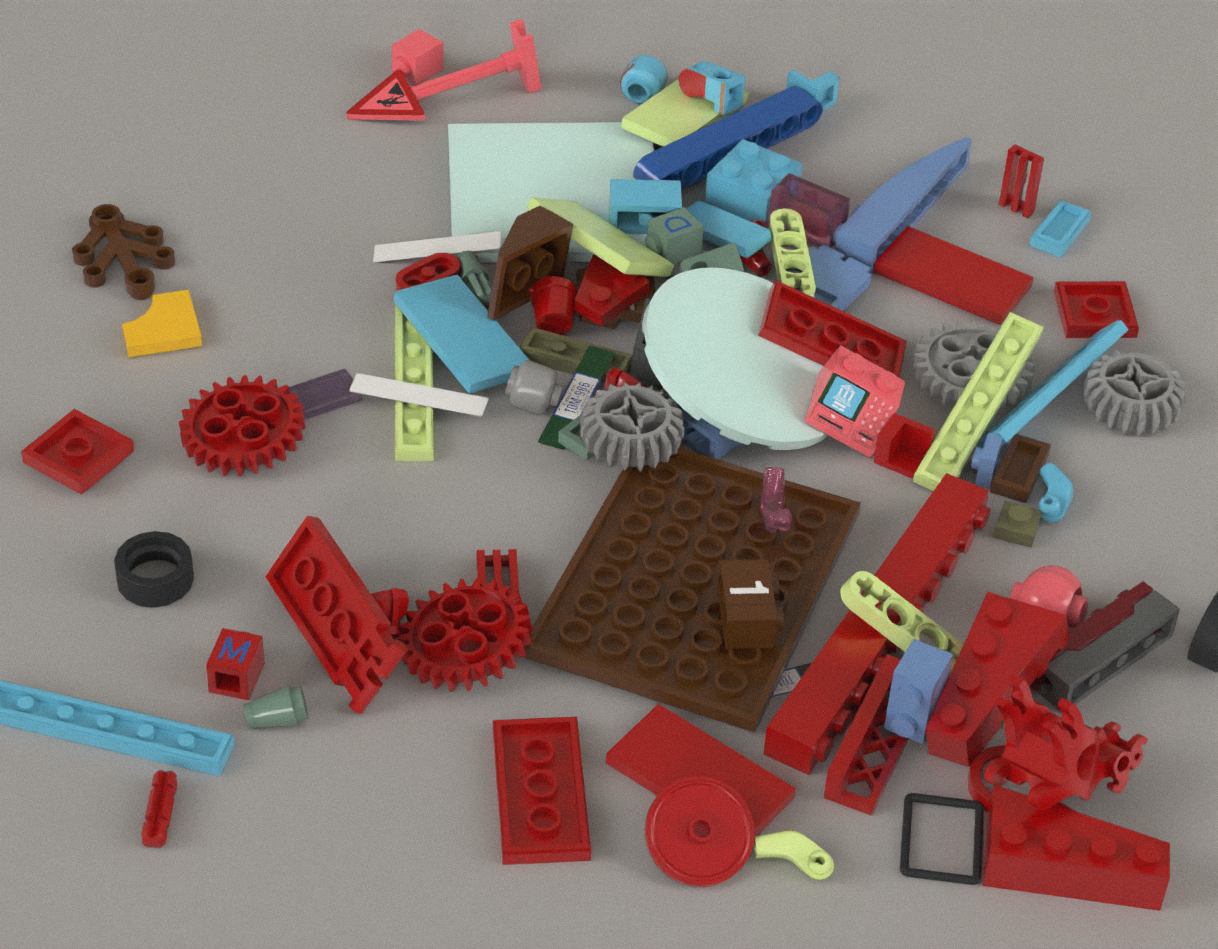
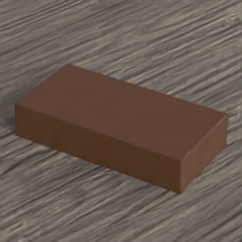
M1015 434L992 479L990 492L1027 504L1039 478V471L1049 456L1051 444Z

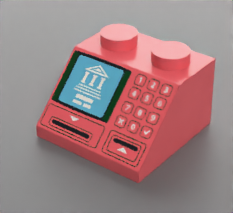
M840 345L818 373L804 422L870 458L876 448L877 435L899 407L905 381L892 372L884 370L861 355Z

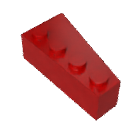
M991 592L986 593L925 729L930 755L967 767L971 766L975 756L982 752L1001 728L1003 715L995 704L997 699L1001 697L1014 703L1011 698L1012 686L1008 682L1012 674L1024 679L1028 686H1030L1036 678L1039 679L1049 667L1048 662L1057 651L1061 652L1069 642L1067 615Z
M994 784L986 822L983 886L1161 910L1170 880L1169 842L1058 805L1042 811L1028 803V795Z

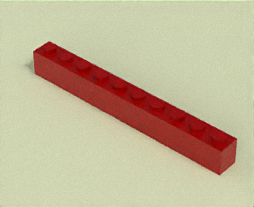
M946 473L874 576L923 613L926 602L933 603L936 599L943 577L950 578L953 574L960 552L964 554L968 552L974 539L975 530L977 528L982 530L985 527L991 511L990 508L986 507L989 490ZM878 602L875 607L877 608L881 603ZM887 609L889 620L895 625L901 626L902 621L897 612ZM849 610L768 724L763 755L809 775L818 761L822 763L826 761L832 750L833 739L837 733L843 735L852 719V711L856 706H861L886 654H898L901 649Z

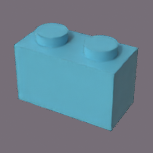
M610 179L609 223L626 234H647L649 219L682 208L681 181Z

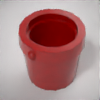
M557 276L545 277L536 281L529 289L536 327L559 335L567 334L573 325L574 299L577 294L576 286L570 280Z

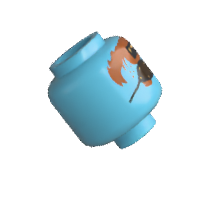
M640 55L634 57L622 74L620 80L621 90L631 101L644 103L664 89L668 79L667 70L662 62L652 56Z

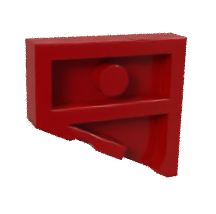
M593 254L574 299V311L602 327L650 292V280L641 275L624 274Z

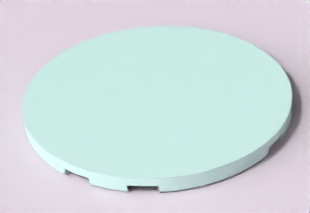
M711 267L688 270L668 279L655 292L645 310L642 321V331L646 341L644 350L648 362L663 388L687 413L698 421L702 418L721 429L719 434L746 445H749L751 442L768 445L770 450L801 449L819 443L829 436L804 422L818 373L824 366L758 336L770 288L773 285L772 282L738 270Z

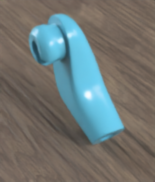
M1048 463L1039 471L1040 477L1048 487L1045 497H1042L1039 501V510L1042 511L1041 519L1043 521L1055 523L1065 516L1071 504L1074 489L1071 480L1054 463Z

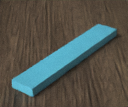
M1116 320L1095 333L983 435L978 447H984L988 433L1003 436L1002 445L1010 440L1085 371L1093 361L1098 359L1128 331L1122 320Z
M0 680L1 725L216 776L221 775L235 746V738L232 734Z

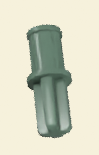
M467 250L459 253L457 258L460 261L461 280L482 305L486 304L489 306L492 287L489 283L490 275L487 269L481 267L478 257L473 251Z

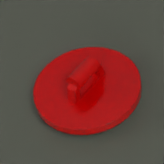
M690 776L674 781L656 796L646 815L644 835L651 858L664 874L684 885L708 887L730 879L744 866L753 848L755 828L749 807L736 790L718 779L705 776Z

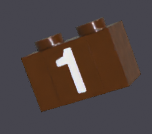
M769 559L720 560L717 590L725 649L774 648L776 631H783L784 614L783 607L775 605V601L779 600L778 576H771Z

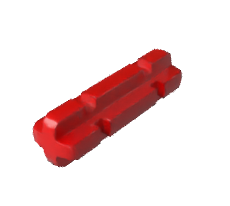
M158 770L153 775L151 785L153 789H151L145 813L146 821L143 823L141 832L142 843L148 848L152 846L161 848L166 844L168 834L166 829L170 824L175 800L173 796L176 794L178 785L177 775L171 770L167 772Z

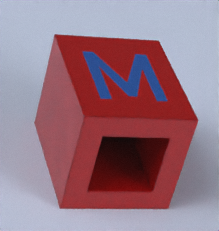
M222 628L206 663L208 690L210 693L244 700L250 699L265 664L263 636Z

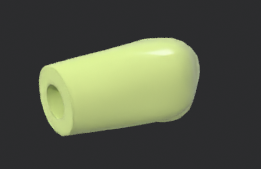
M788 830L754 837L753 846L756 859H787L815 880H824L833 873L834 862L832 857L798 831Z

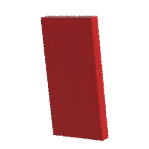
M907 226L875 261L873 270L876 274L998 325L1003 323L1008 314L1012 312L1030 290L1034 278L910 226Z
M775 280L770 288L758 336L822 366L828 362L841 345L884 370L892 372L899 378L907 343L906 340L777 280Z
M657 704L606 753V764L655 795H658L666 786L674 781L690 776L711 777L726 783L741 795L749 807L754 822L755 836H758L795 797V787L660 704Z
M577 717L492 720L502 864L591 861V843Z

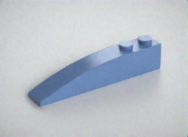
M965 137L912 163L879 187L862 205H857L851 217L845 223L838 225L833 236V242L836 243L835 250L845 254L842 260L845 262L851 257L872 267V270L869 271V273H872L875 261L907 226L913 228L968 167L972 139Z

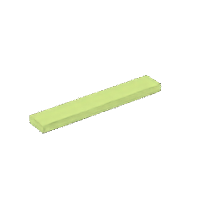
M395 304V380L433 387V349ZM395 400V461H434L433 407Z
M1012 312L1008 314L916 470L913 482L934 491L946 473L957 478L960 477L976 446H978L1040 339L1044 329L1043 326Z

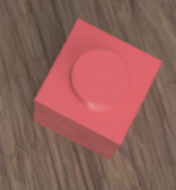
M421 29L404 37L392 45V72L401 69L408 82L415 86L443 70V42Z

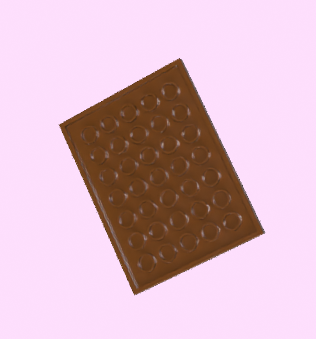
M678 448L677 454L670 456L668 462L659 461L656 469L649 465H644L641 472L636 467H628L625 471L623 469L532 626L533 631L530 632L532 643L531 645L524 646L526 656L523 658L755 733L857 520L861 502ZM769 559L771 576H778L779 600L775 601V605L783 607V631H776L774 648L725 649L717 590L720 560Z

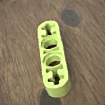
M783 208L775 210L770 216L769 230L772 236L771 247L777 279L792 288H800L801 292L815 297L816 286L802 217L792 209ZM784 226H787L790 231H784ZM782 246H793L798 249L787 250L782 248ZM792 268L801 270L802 272L791 273L786 270Z
M856 572L841 586L840 594L843 603L904 652L907 651L913 639L920 641L919 635L924 634L932 640L934 647L953 654L950 668L951 674L964 644L869 572ZM860 589L864 591L863 596L859 593ZM880 602L881 605L876 608L875 605ZM887 609L897 612L902 621L901 626L895 625L889 620Z

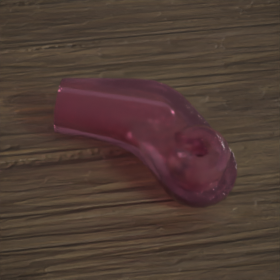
M765 467L761 498V515L764 527L772 533H776L777 529L787 531L791 527L792 514L788 509H784L785 469Z

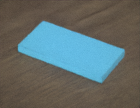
M458 275L395 291L393 302L469 394L507 383L514 365L520 367L524 361L529 360L499 323L488 318V310Z

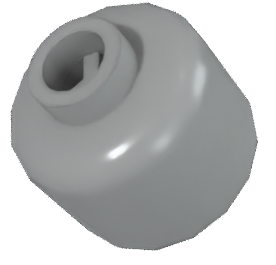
M526 360L520 367L514 365L505 394L510 395L509 401L513 407L536 415H542L546 412L548 405L556 407L563 386L556 384L558 374L555 369Z

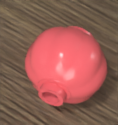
M1054 565L1043 566L1033 571L1023 583L1016 582L1010 595L1011 599L1067 615L1068 626L1074 628L1084 622L1089 604L1088 598L1082 596V585L1077 577L1068 569Z

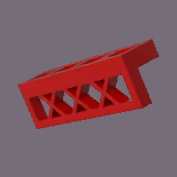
M886 654L827 771L824 791L825 799L871 816L909 738L899 735L883 738L878 729V726L885 724V711L888 707L893 672L901 660L889 654ZM880 751L886 763L869 768L863 756ZM866 780L872 792L869 798H865L846 790L849 785Z

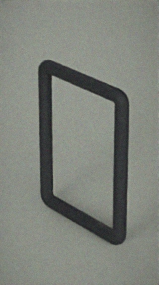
M918 793L907 794L904 799L900 872L907 877L970 885L978 884L981 881L984 822V807L982 803L974 800ZM913 802L975 809L973 876L909 868Z

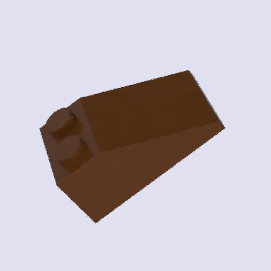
M538 206L516 217L497 256L488 311L489 319L495 320L530 302L529 289L536 281L551 276L564 277L573 223L542 206Z

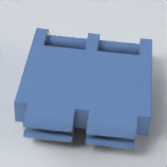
M824 244L818 249L813 246L808 249L816 286L814 298L844 311L870 287L872 275L869 271L872 270V267L851 257L844 262L842 258L845 257V254ZM792 268L786 270L791 273L802 272L801 270Z

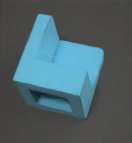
M796 70L788 72L786 89L798 86L822 103L823 111L837 103L839 76L829 71L812 81Z

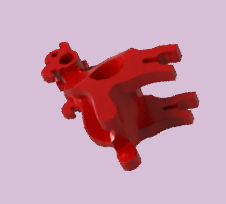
M1012 674L1008 682L1012 686L1011 698L1014 703L1001 697L995 703L1004 719L1005 750L1001 757L987 765L984 771V780L998 786L1004 785L1008 780L1019 786L1025 782L1029 783L1031 789L1027 796L1028 803L1042 811L1051 808L1061 800L1072 795H1077L1081 799L1089 801L1097 784L1107 777L1113 778V782L1107 783L1108 790L1113 793L1122 792L1128 782L1130 769L1135 770L1141 763L1143 757L1141 745L1147 743V738L1136 734L1129 741L1124 740L1118 734L1121 726L1112 721L1105 724L1103 728L1095 726L1093 729L1084 724L1078 707L1064 698H1061L1057 704L1058 708L1062 711V717L1050 712L1045 705L1033 700L1031 690L1026 681Z

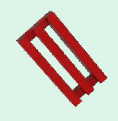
M1016 144L1008 149L999 199L1000 206L1005 207L1009 204L1011 205V211L1017 213L1021 210L1023 211L1022 216L1029 218L1034 213L1044 157ZM1031 161L1032 164L1026 191L1025 201H1023V189L1028 175L1027 167L1028 162Z
M508 549V555H501V550H492V555H485V550H476L477 578L481 579L482 586L486 587L485 567H493L494 580H496L498 590L502 588V566H509L512 595L519 593L517 549Z

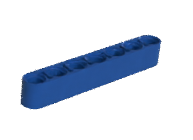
M792 86L643 156L634 168L633 177L635 180L681 181L682 190L707 178V174L742 139L767 149L809 129L821 117L823 105L798 86Z

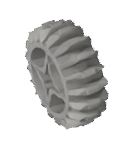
M1129 349L1126 354H1122L1114 350L1112 356L1102 355L1099 361H1093L1092 367L1089 368L1088 374L1084 379L1083 403L1087 404L1088 413L1096 415L1097 422L1108 423L1109 430L1117 427L1122 429L1123 434L1128 430L1134 431L1138 436L1143 431L1154 435L1157 429L1166 430L1168 425L1175 423L1179 417L1180 410L1183 409L1185 402V382L1180 379L1179 371L1171 370L1170 362H1159V355L1151 358L1146 356L1144 351L1141 354H1134Z
M624 381L621 387L609 384L606 391L597 390L594 397L588 398L580 420V434L582 442L587 447V452L594 453L596 461L607 460L609 468L616 464L622 465L624 471L628 467H636L641 472L644 465H649L656 469L659 461L668 462L672 454H677L681 441L684 438L683 410L679 409L678 403L674 399L669 398L667 391L657 392L655 385L645 388L642 387L640 382L636 386H629Z

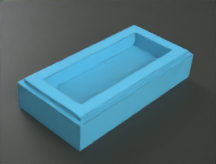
M1060 200L1031 235L1029 245L1061 258L1090 222L1092 212Z

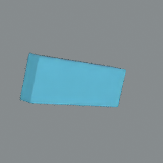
M701 200L687 208L704 226V240L720 247L736 243L739 255L745 258H749L772 241L769 229Z

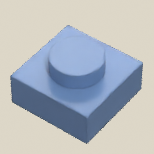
M988 433L984 447L976 446L971 469L978 470L975 485L990 489L998 465L1003 436Z

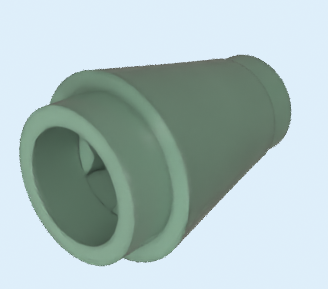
M290 684L249 703L243 704L249 729L254 727L299 726V721L309 719L301 686L291 688Z

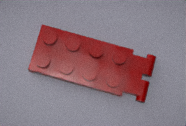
M307 515L265 577L334 684L345 686L352 697L349 703L351 710L355 713L363 714L383 685L379 677L387 679L408 651V648L403 642L393 640L387 630L392 624L320 518Z

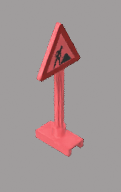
M522 19L510 22L514 50L502 53L499 58L426 81L416 86H410L402 70L397 69L346 112L347 118L350 120L423 121L426 119L425 113L418 99L503 71L509 73L518 70V74L528 92L539 91L542 87L532 34L526 35Z

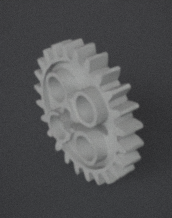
M957 320L955 328L945 322L943 323L942 331L934 327L931 328L930 336L923 335L921 343H917L914 355L913 369H916L914 377L921 380L920 388H931L929 396L931 398L943 396L942 405H946L951 401L957 403L1000 328L996 331L991 330V323L989 322L983 328L978 327L976 320H972L970 326H965L961 320ZM1032 353L1002 402L1001 410H1005L1006 402L1016 405L1018 397L1025 398L1027 389L1031 388L1035 363L1032 362Z

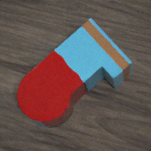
M705 61L695 64L692 68L684 69L679 74V85L683 93L688 97L700 96L714 102L715 112L726 115L743 107L744 75Z

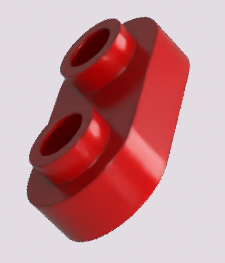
M449 253L432 254L397 273L395 278L396 291L453 275L460 277V261L456 256Z

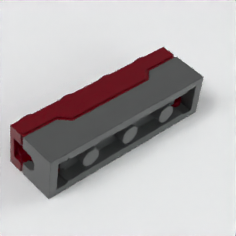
M1144 581L1131 590H1123L1112 603L1103 609H1095L1084 622L1075 628H1068L1069 642L1061 652L1057 651L1048 662L1049 667L1039 679L1036 678L1030 687L1036 692L1038 691L1043 698L1058 710L1060 709L1057 704L1061 698L1076 705L1170 639L1175 630L1180 608L1156 590L1154 591Z

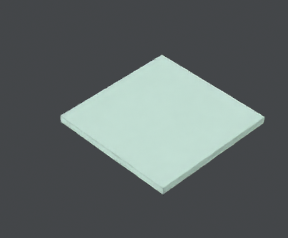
M622 122L448 124L452 236L501 231L502 247L516 217L528 211L527 206L531 197L576 201L609 222L610 179L635 180L633 177L634 168L643 156L654 151L653 142L621 128ZM627 234L646 246L645 238L647 234ZM570 239L566 262H590L593 253ZM501 248L473 252L477 255L479 263H497V256Z

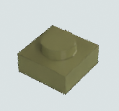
M1004 501L993 537L1032 548L1041 521L1042 511Z

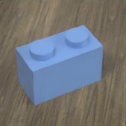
M913 639L893 672L884 729L918 743H924L927 738L925 729L949 678L953 654Z

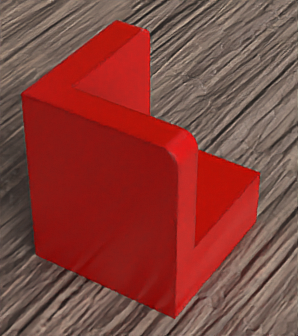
M893 413L877 435L873 463L913 479L916 470L934 441L935 430Z

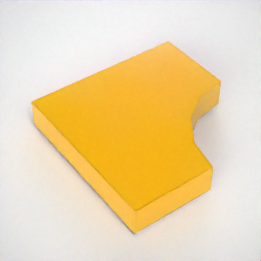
M189 289L152 295V305L144 315L136 320L122 324V333L128 358L202 346V336Z

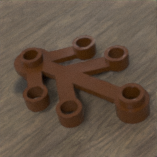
M102 204L92 210V215L89 218L90 232L81 243L76 244L72 248L74 263L79 266H86L83 269L84 283L93 288L105 284V271L117 257L125 272L126 291L135 300H146L151 297L155 290L154 273L150 269L139 267L133 254L153 259L154 266L161 270L170 269L175 265L174 250L170 247L162 246L164 237L161 227L156 225L146 226L125 220L120 209L112 204ZM122 233L142 237V242L125 238ZM106 236L109 243L95 259L94 248Z

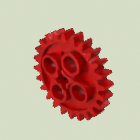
M243 375L240 383H235L231 377H228L227 385L223 387L214 382L212 383L214 391L208 392L201 389L199 391L201 400L190 399V409L182 410L183 420L179 421L181 431L179 433L182 446L185 447L188 458L194 457L197 466L206 463L207 470L210 473L216 468L221 467L222 476H226L231 469H236L238 477L243 475L245 468H250L254 474H258L259 465L262 464L272 469V460L274 458L286 461L285 450L290 452L297 450L295 441H303L302 430L306 429L303 405L299 403L297 394H290L288 385L278 388L276 379H272L267 384H264L263 378L260 375L254 382H249L247 375Z
M476 578L472 586H466L464 579H460L458 587L454 589L448 583H444L443 593L438 594L433 590L428 591L430 597L428 602L417 599L415 603L418 611H407L405 615L408 622L400 623L399 625L402 635L398 636L397 640L403 642L408 648L402 659L404 665L407 664L410 674H418L422 684L431 679L436 690L444 682H447L450 692H453L459 683H464L466 690L470 691L473 681L477 680L486 687L488 686V676L490 675L502 679L501 669L503 667L515 669L514 657H525L524 646L531 645L532 643L530 632L533 631L526 603H522L519 593L512 595L508 585L498 590L496 580H492L486 587H483L480 578Z

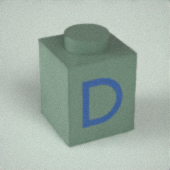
M683 207L649 219L645 244L646 247L672 264H677L702 253L704 226Z

